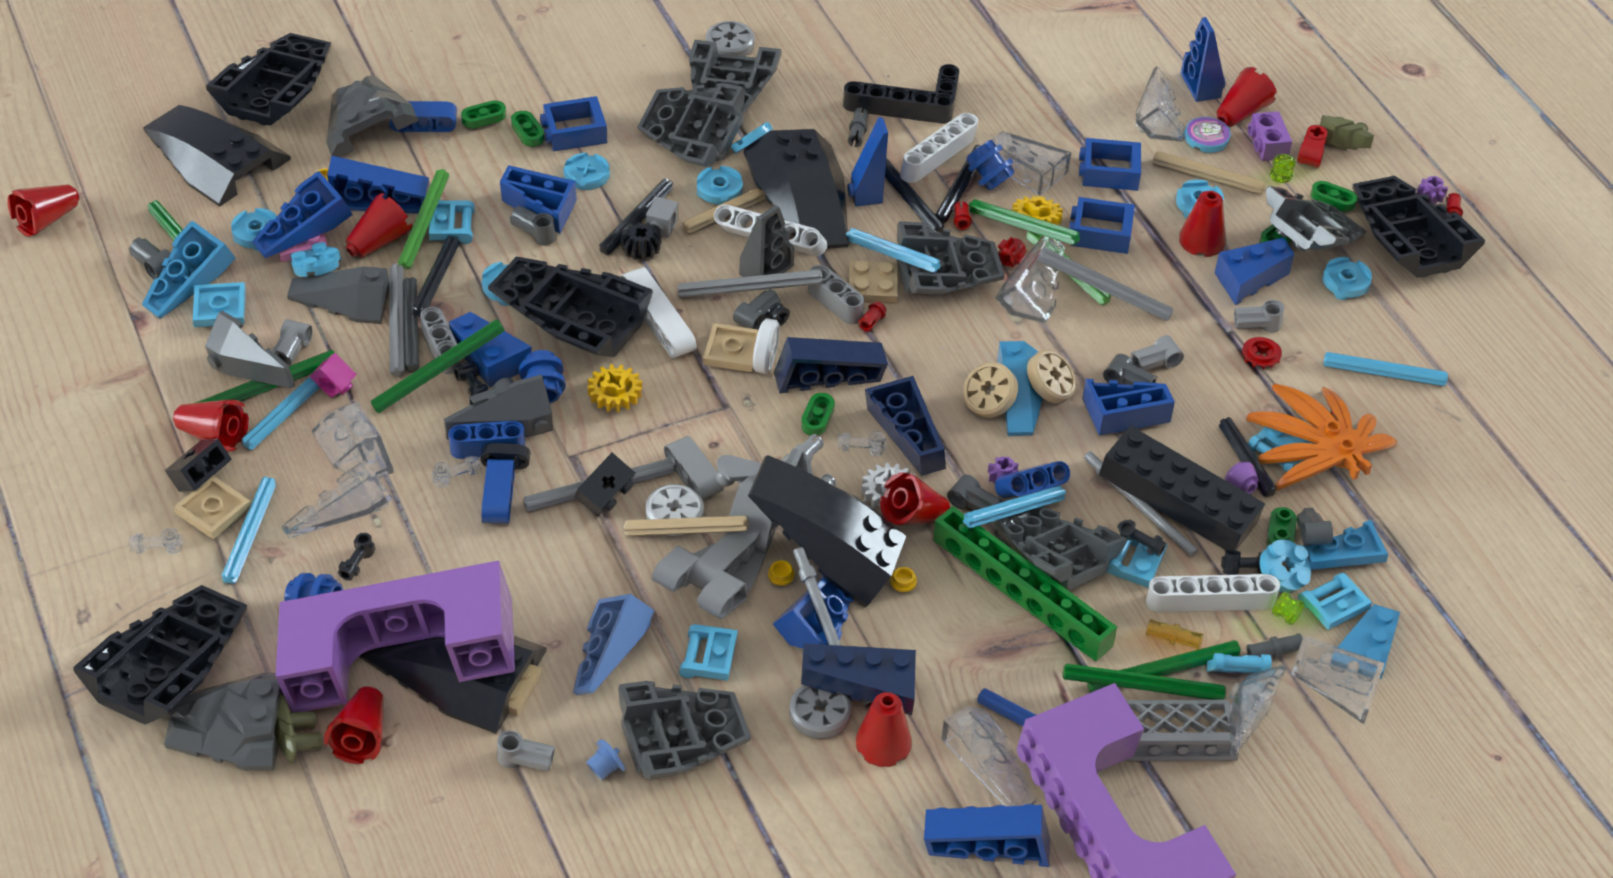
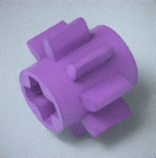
M1430 176L1427 179H1422L1421 184L1418 186L1417 194H1426L1430 197V202L1433 204L1442 203L1444 197H1446L1448 187L1443 186L1444 181L1441 178Z
M996 457L995 464L989 463L988 465L989 482H993L995 485L998 477L1018 471L1019 464L1014 463L1010 457Z

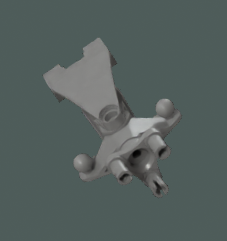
M812 434L803 444H798L791 450L790 454H786L781 461L813 475L811 461L813 455L823 448L824 442L820 436L814 440L817 435ZM723 455L718 458L716 478L720 485L726 487L733 485L735 481L739 483L740 486L738 487L729 516H747L749 521L748 530L745 532H727L718 542L695 553H691L678 545L657 564L652 574L653 581L672 592L677 591L683 586L687 587L689 584L700 588L702 591L697 600L699 607L719 619H723L746 602L777 526H779L776 520L771 522L748 497L762 463L732 455ZM824 474L821 477L822 480L836 486V480L832 475Z

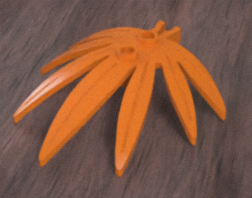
M1273 384L1272 390L1310 424L1287 414L1268 411L1251 412L1246 418L1249 422L1317 443L1286 444L1268 450L1258 457L1261 464L1305 460L1292 467L1278 480L1276 491L1310 478L1335 465L1349 470L1353 480L1358 478L1360 470L1365 475L1370 474L1372 464L1364 459L1362 455L1394 447L1398 442L1394 437L1383 433L1370 436L1376 426V417L1370 413L1361 417L1357 429L1354 430L1346 404L1335 392L1326 387H1322L1321 391L1334 417L1321 403L1306 393L1288 386Z

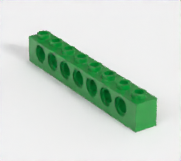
M952 506L935 520L934 542L1092 660L1097 662L1114 646L1117 632L1115 624L981 526L968 528L963 523L964 514L957 508Z

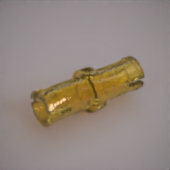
M1152 618L1146 630L1147 636L1150 635L1167 640L1171 645L1178 643L1195 648L1196 650L1200 649L1204 633L1181 628L1180 624L1175 623L1171 625Z

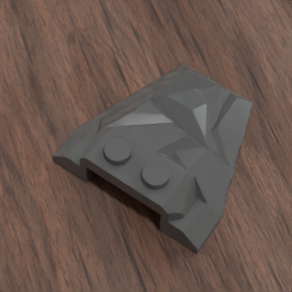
M694 40L689 55L692 88L696 90L698 85H704L705 88H716L717 83H727L743 87L745 97L744 105L740 112L744 115L776 72L782 51L776 48L759 47L756 57L719 54L716 42Z
M375 75L366 76L362 81L357 80L352 85L338 88L332 94L326 141L331 156L341 157L354 151L350 135L391 117L397 130L417 122L418 118L411 103Z
M717 83L716 88H705L704 85H698L696 90H685L684 87L658 89L637 128L685 162L707 167L714 164L715 161L724 160L743 122V115L740 111L744 105L745 90L741 86L727 83Z
M1268 186L1266 189L1267 204L1273 208L1270 215V223L1277 228V233L1294 241L1293 245L1302 251H1317L1334 246L1347 245L1364 237L1367 232L1333 205L1316 199L1311 201L1303 200L1304 196L1298 193L1294 197L1287 189Z
M898 222L897 242L899 245L940 260L939 264H941L940 269L933 273L896 259L905 293L943 294L1004 279L1005 275L995 242L967 234L964 235L963 239L951 236V230L944 228L942 233L929 230V224L922 222Z
M1044 507L994 521V525L1036 567L1068 590L1104 575L1109 568L1110 560L1118 556L1125 546L1127 539L1100 525L1094 530L1083 527V520L1075 518L1074 523L1060 519V512Z
M260 673L192 692L171 712L164 741L165 748L196 757L204 754L211 756L214 762L221 764L223 760L236 764L238 769L245 771L274 770L279 747L274 735L280 698L281 695H284L276 679V673Z
M652 681L619 684V703L623 713L621 726L637 773L643 774L649 780L677 776L749 742L751 735L734 692L699 688L698 692L681 690L682 685L675 684L672 685V689L655 687V682Z

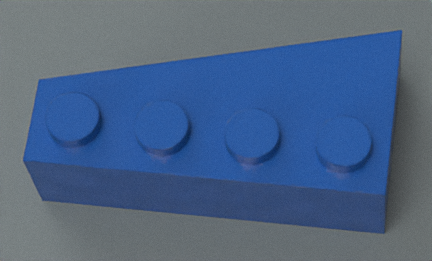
M331 156L327 174L328 182L343 198L350 211H366L378 194L383 193L384 196L382 198L386 200L390 197L405 213L418 214L430 187L429 177Z
M1042 805L968 806L952 809L940 807L926 810L924 841L930 856L967 859L969 854L983 859V861L994 862L996 857L1012 858V864L1024 865L1025 860L1039 861V866L1049 867L1050 835Z

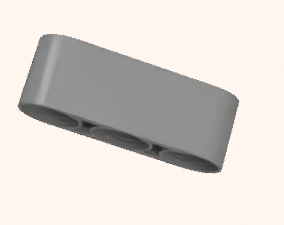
M823 265L813 266L810 270H821L823 280L821 284L808 285L810 295L844 322L857 324L859 319L863 317L864 297L828 267Z
M428 307L421 311L422 334L433 359L457 345V342L443 312L439 308ZM460 361L452 365L442 373H454V367L458 366V364H460Z
M690 436L664 446L666 459L670 458L672 460L674 471L687 487L692 488L700 495L702 500L724 490V486L717 482V471Z

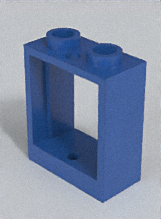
M597 96L543 104V114H540L541 127H546L544 129L546 143H551L553 152L607 143V125ZM590 117V125L556 129L555 122Z
M1086 138L1085 147H1080L1079 161H1083L1079 165V176H1083L1082 186L1138 191L1141 177V143ZM1091 158L1129 161V169L1091 165Z
M1078 197L1077 206H1072L1070 220H1075V222H1070L1069 229L1079 232L1080 241L1076 245L1071 246L1128 254L1135 205ZM1081 218L1122 223L1121 231L1080 226Z

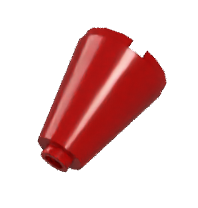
M1246 67L1240 72L1216 112L1217 119L1224 122L1228 127L1238 124L1276 101L1275 94L1277 89L1274 83L1265 73L1260 75L1255 72L1257 68Z
M55 185L16 189L12 191V194L8 195L7 204L11 219L16 218L20 224L16 226L23 235L30 237L38 234L77 207L80 197L78 191L71 185Z
M1205 191L1200 194L1180 230V245L1190 254L1197 256V253L1205 254L1204 257L1218 255L1225 247L1226 228L1223 198L1215 191Z
M383 193L378 194L345 240L347 244L345 248L354 258L356 256L363 258L412 230V223L407 225L405 221L408 218L407 214L390 197L386 200L382 198L384 196Z
M231 399L181 404L174 411L173 421L177 429L200 440L218 438L226 451L230 452L237 449L235 446L238 442H242L241 439L247 434L249 417L248 413L243 411L242 406L245 407V405L238 400Z
M905 472L893 475L885 483L884 488L886 490L884 496H880L879 501L884 518L895 525L935 523L938 517L950 509V503L944 496L915 475Z
M370 686L358 689L328 725L324 734V743L326 747L329 744L333 749L332 754L336 758L347 763L363 764L364 760L371 759L372 761L379 754L382 747L384 696L378 689Z
M884 692L875 697L857 731L856 749L858 753L860 751L864 756V760L878 767H891L896 765V762L904 758L905 760L908 757L912 748V737L901 699L893 693Z

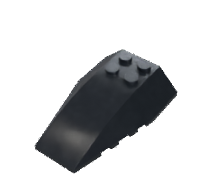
M289 33L270 43V48L262 47L258 49L257 55L253 57L247 55L241 58L240 64L232 63L206 85V90L228 115L237 117L240 120H250L261 125L271 126L289 113L312 91L330 51L331 42Z
M178 105L143 127L145 133L157 148L163 151L166 159L173 163L174 169L181 173L187 185L219 207L238 195L235 183L237 179L261 163L274 171L291 159L290 155L260 135L187 106Z
M815 129L772 130L744 148L743 153L755 185L759 190L762 189L765 192V198L769 204L780 207L784 220L817 229L826 239L827 248L848 247L844 175L832 145ZM818 238L813 239L809 246L815 245Z
M1395 175L1354 183L1352 186L1374 237L1403 267L1417 278L1460 269L1485 244V239L1457 213L1449 214L1447 207L1442 204L1436 206L1430 202L1429 196L1415 193L1416 188Z
M517 256L488 286L489 291L556 339L595 355L615 357L642 326L653 294L652 289L612 273L602 272L601 275L593 274L590 269L571 270L568 269V265L562 264L554 267L547 265L545 261Z
M769 455L764 457L748 497L771 522L776 520L783 528L782 533L788 540L793 539L800 547L804 548L808 560L812 559L819 567L817 571L826 580L863 607H867L892 576L906 535L895 524L887 521L883 515L859 497L835 487L796 466Z
M200 585L173 600L172 606L166 609L160 607L153 611L152 617L143 622L138 619L129 624V629L123 633L117 631L109 635L73 667L74 673L99 704L146 725L167 716L203 683L247 610L246 604Z
M514 636L515 672L459 682L445 646V638L442 637L427 638L371 649L361 654L360 658L386 676L391 675L397 679L398 684L407 689L409 687L418 693L419 698L425 702H431L436 705L438 710L446 716L497 734L509 714L508 699L529 664L538 666L547 651V647Z

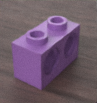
M1280 112L1254 113L1251 123L1248 124V135L1252 137L1254 149L1259 153L1261 160L1288 159L1292 140Z

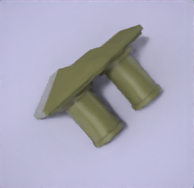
M1322 115L1320 126L1327 130L1326 145L1345 151L1347 149L1371 148L1374 135L1368 132V126L1365 123L1359 122L1355 124L1354 121L1342 117Z
M281 695L274 735L284 756L290 764H293L297 751H319L322 749L321 732L296 734L294 729L316 728V713L314 710L290 712L284 695Z

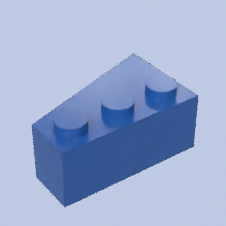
M508 165L500 180L503 202L513 208L520 206L537 214H550L554 219L555 231L561 234L577 201L575 181Z
M1284 238L1219 252L1215 275L1236 306L1249 294L1253 296L1261 287L1265 285L1270 286L1289 275L1295 253Z
M469 312L449 321V327L458 344L490 322ZM504 331L466 356L465 360L476 363L478 375L491 388L502 378H512L518 375L519 365L532 352V347Z
M1086 379L1082 397L1099 436L1126 431L1130 425L1138 429L1170 423L1175 404L1167 385L1163 383L1134 382L1133 385L1118 384L1116 380H1110L1108 384L1094 383V379Z

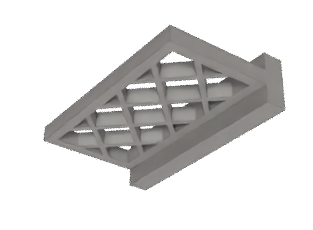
M1126 700L1132 710L1141 713L1137 719L1143 726L1144 733H1142L1134 756L1125 761L1238 760L1241 737L1240 732H1236L1229 700ZM1223 709L1224 714L1219 718L1209 711ZM1164 710L1169 714L1163 718L1154 713V711ZM1192 710L1197 714L1191 718L1182 713V711ZM1148 717L1157 724L1151 728L1142 721ZM1176 717L1185 724L1179 728L1170 721ZM1203 717L1213 724L1207 728L1197 721ZM1164 727L1172 733H1159L1158 731ZM1192 727L1200 733H1187L1186 731ZM1218 727H1220L1221 729L1225 730L1226 732H1213V731L1216 730Z

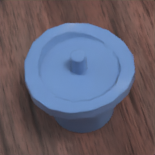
M602 739L596 742L598 746L596 753L586 762L589 768L601 780L605 779L613 771L615 772L618 768L624 772L626 768L617 755L620 752L617 747L613 749Z

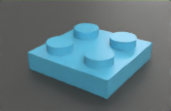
M245 282L194 285L192 319L194 327L213 326L218 313L222 310L238 319L242 324H245Z

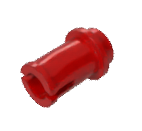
M1458 193L1448 194L1449 197H1446L1447 212L1451 215L1457 213L1462 217L1461 196Z
M959 201L954 205L955 217L953 223L959 230H966L972 224V217L969 215V205L962 201L963 208H960Z
M878 301L871 303L868 311L858 321L860 328L870 332L880 319L885 318L887 311L885 305Z

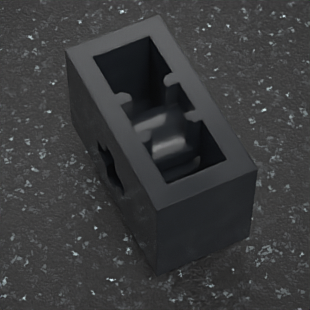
M218 438L202 439L164 471L179 492L196 491L229 463L232 458Z
M611 452L577 488L574 497L597 517L603 511L609 513L617 504L615 500L620 493L627 494L635 483L632 480L636 472ZM608 483L612 485L611 488L608 487L606 488V490L602 487L603 485L606 486Z

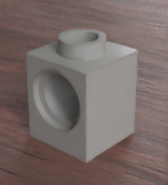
M655 197L646 214V223L649 222L650 226H657L660 236L669 238L678 221V202Z

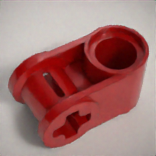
M1320 125L1308 127L1299 150L1297 163L1320 167L1325 149L1324 144L1327 138L1326 128Z

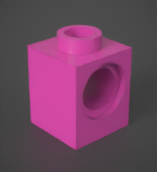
M334 353L325 359L309 377L332 398L338 393L344 395L353 386L350 381L357 374Z

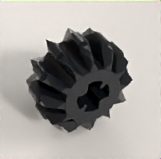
M638 222L637 225L629 224L628 228L623 229L621 247L626 256H632L633 260L641 258L644 261L646 257L653 259L654 255L659 253L662 236H660L657 226H650L649 222L646 224Z

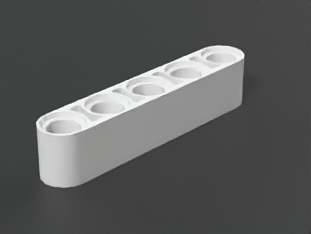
M962 113L906 152L900 171L901 179L909 183L921 180L972 143L978 126V118L971 113Z
M721 205L715 210L714 219L726 232L749 238L757 218L761 214L730 205ZM731 215L730 220L727 221V222H724L725 218H726L727 216ZM784 220V228L789 232V235L796 232L795 237L789 240L793 244L795 251L813 256L822 255L826 251L827 241L817 229ZM749 221H753L750 227L745 228ZM818 238L815 245L809 246L813 239Z
M645 267L620 276L652 289L653 294L644 320L671 358L674 359L697 349L693 333Z
M1269 574L1159 576L1153 578L1149 583L1146 605L1155 612L1267 610L1274 607L1280 582L1275 576Z

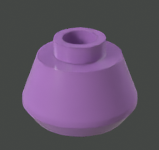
M1250 462L1235 464L1229 469L1224 480L1248 494L1253 493L1258 486V476L1253 464Z

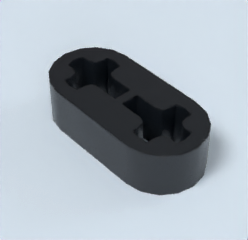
M488 443L482 447L480 461L487 467L488 459L514 460L515 469H524L529 466L531 452L528 447L520 444Z

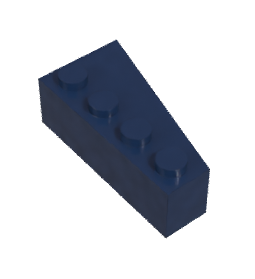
M787 337L775 367L774 375L779 394L788 393V389L800 388V391L811 390V386L825 385L826 388H831L841 382H847L848 385L881 382L888 362L880 342Z
M914 376L865 389L868 411L921 476L946 469L944 446Z
M804 643L801 684L837 694V692L851 696V699L858 701L865 699L873 702L875 697L881 693H893L901 699L905 714L912 716L915 700L916 650Z

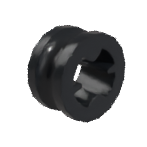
M777 302L769 307L765 315L766 318L777 320L779 326H782L788 320L790 311L782 303Z

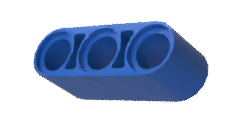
M408 101L411 103L418 121L400 130L396 129L391 117H389V126L396 132H451L456 128L457 107L455 104L447 101Z
M517 421L460 424L453 426L448 433L450 453L457 459L480 458L482 447L488 443L520 444L525 446L524 427Z
M487 460L482 500V523H510L515 478L514 460Z
M1057 461L1019 470L998 477L995 482V490L1001 498L1024 496L1065 484L1070 478V469L1065 462Z

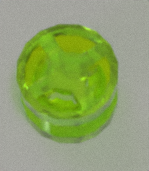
M1287 154L1276 155L1270 171L1271 178L1279 183L1290 182L1296 165L1295 159Z
M1285 591L1276 601L1272 614L1276 617H1283L1287 624L1293 625L1301 615L1305 602L1293 599L1291 594Z

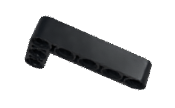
M952 64L941 66L935 92L858 81L848 82L844 85L843 107L851 112H854L857 108H862L861 113L866 109L869 114L941 124L949 123L953 118L958 90L959 68Z

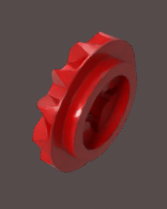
M1254 337L1244 343L1242 355L1245 356V362H1252L1253 368L1258 365L1264 370L1267 366L1273 368L1276 363H1280L1282 350L1271 339Z

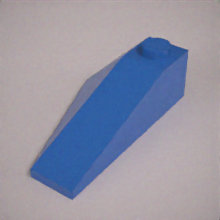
M1203 17L1195 31L1196 39L1189 44L1190 52H1185L1180 73L1196 102L1221 98L1223 89L1226 86L1215 32L1208 19Z

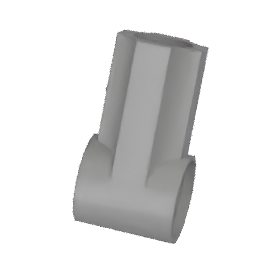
M1268 300L1264 302L1263 306L1234 308V324L1237 329L1261 327L1267 332H1277L1282 327L1284 305L1280 301Z
M286 319L281 327L280 339L273 352L287 365H292L301 347L309 345L313 333L312 325Z
M1166 335L1156 340L1152 346L1131 352L1130 358L1133 360L1134 366L1146 371L1165 365L1166 368H1174L1183 361L1184 354L1172 337Z
M511 730L499 735L497 740V760L501 766L512 768L522 765L544 771L550 770L555 746L523 739L518 732Z

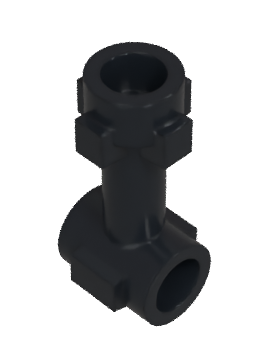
M466 362L454 367L456 380L467 381L471 387L468 388L470 396L489 390L486 384H482L481 381L477 380L476 377L479 372L475 362Z
M1131 519L1124 520L1117 526L1120 535L1127 538L1126 541L1134 539L1148 547L1146 552L1152 556L1155 554L1159 557L1166 547V542L1162 541V537L1156 535L1153 539L1136 529V523Z
M360 533L356 536L354 540L355 551L346 562L341 561L339 564L338 574L341 578L351 581L354 576H358L360 573L358 565L361 560L373 555L375 544L372 542V536L368 533Z
M1226 550L1225 556L1221 560L1223 573L1238 575L1239 568H1257V572L1262 573L1260 569V555L1262 552H1259L1256 557H1241V552Z

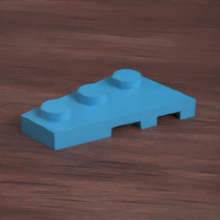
M1371 520L1363 522V526L1357 529L1353 527L1344 529L1343 534L1333 536V542L1330 545L1304 546L1308 551L1311 570L1387 562L1388 552Z
M1373 604L1330 655L1328 663L1382 679L1400 612Z

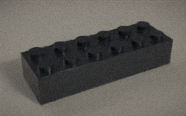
M1131 425L1105 455L1099 472L1100 477L1224 550L1237 551L1258 523L1265 506L1264 502Z

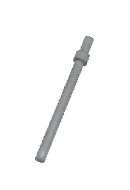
M1089 451L1085 454L1084 459L1096 469V474L1099 476L1103 462ZM1112 484L1190 557L1198 553V549L1154 508Z
M797 548L793 553L800 568L798 573L802 583H805L827 641L829 645H841L816 582L817 574L814 566H810L804 548Z

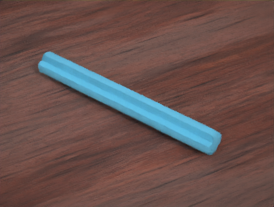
M850 228L849 232H846L849 242L935 273L941 267V264H939L940 260L855 228Z
M1326 352L1323 360V365L1326 367L1445 386L1448 379L1446 371Z
M308 377L241 439L243 447L253 450L320 387Z
M265 476L261 479L222 573L225 583L235 584L238 580L276 487L275 479L272 477L268 478Z
M1059 485L964 514L963 523L968 528H974L1053 504L1065 499L1066 490Z

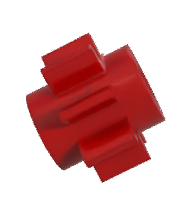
M1010 237L1008 240L1003 239L998 245L1000 249L998 255L1003 265L1014 268L1016 264L1021 265L1026 259L1024 254L1027 250L1025 244L1020 239Z

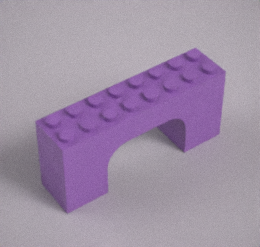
M500 561L280 602L276 679L291 712H305L347 704L349 669L357 657L371 649L427 638H445V646L459 682L515 672L512 597Z
M1115 683L1025 720L1017 745V754L1020 760L1026 762L1031 770V777L1037 786L1040 785L1049 808L1054 809L1058 815L1062 830L1069 834L1073 840L1077 855L1083 858L1088 865L1091 878H1235V871L1205 825L1166 842H1150L1136 835L1119 811L1097 772L1132 758L1144 728Z

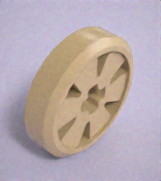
M1041 350L1029 359L1027 364L1029 381L1034 390L1043 399L1059 404L1069 399L1075 393L1076 378L1069 363L1060 354L1052 350Z
M996 362L984 363L976 367L968 375L963 386L965 404L976 415L984 418H993L1005 413L1013 405L1018 393V382L1015 375L1006 366ZM993 386L995 388L994 391H991V394L986 393V390Z

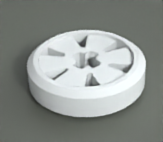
M766 318L760 325L753 354V368L757 373L767 374L773 366L780 333V326L777 320Z
M672 484L662 486L653 491L646 501L647 519L695 518L704 516L702 498L695 490L684 485ZM667 534V535L677 536V535H684V534Z

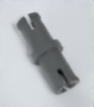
M857 108L854 111L853 120L849 124L850 135L848 143L850 146L853 145L854 140L856 141L854 147L861 146L863 142V135L867 132L866 122L869 114L866 109H864L863 114H861L862 108Z
M1300 633L1282 638L1273 636L1268 641L1248 644L1246 646L1247 655L1261 657L1262 654L1271 655L1275 659L1282 657V654L1301 651L1305 648L1304 640Z

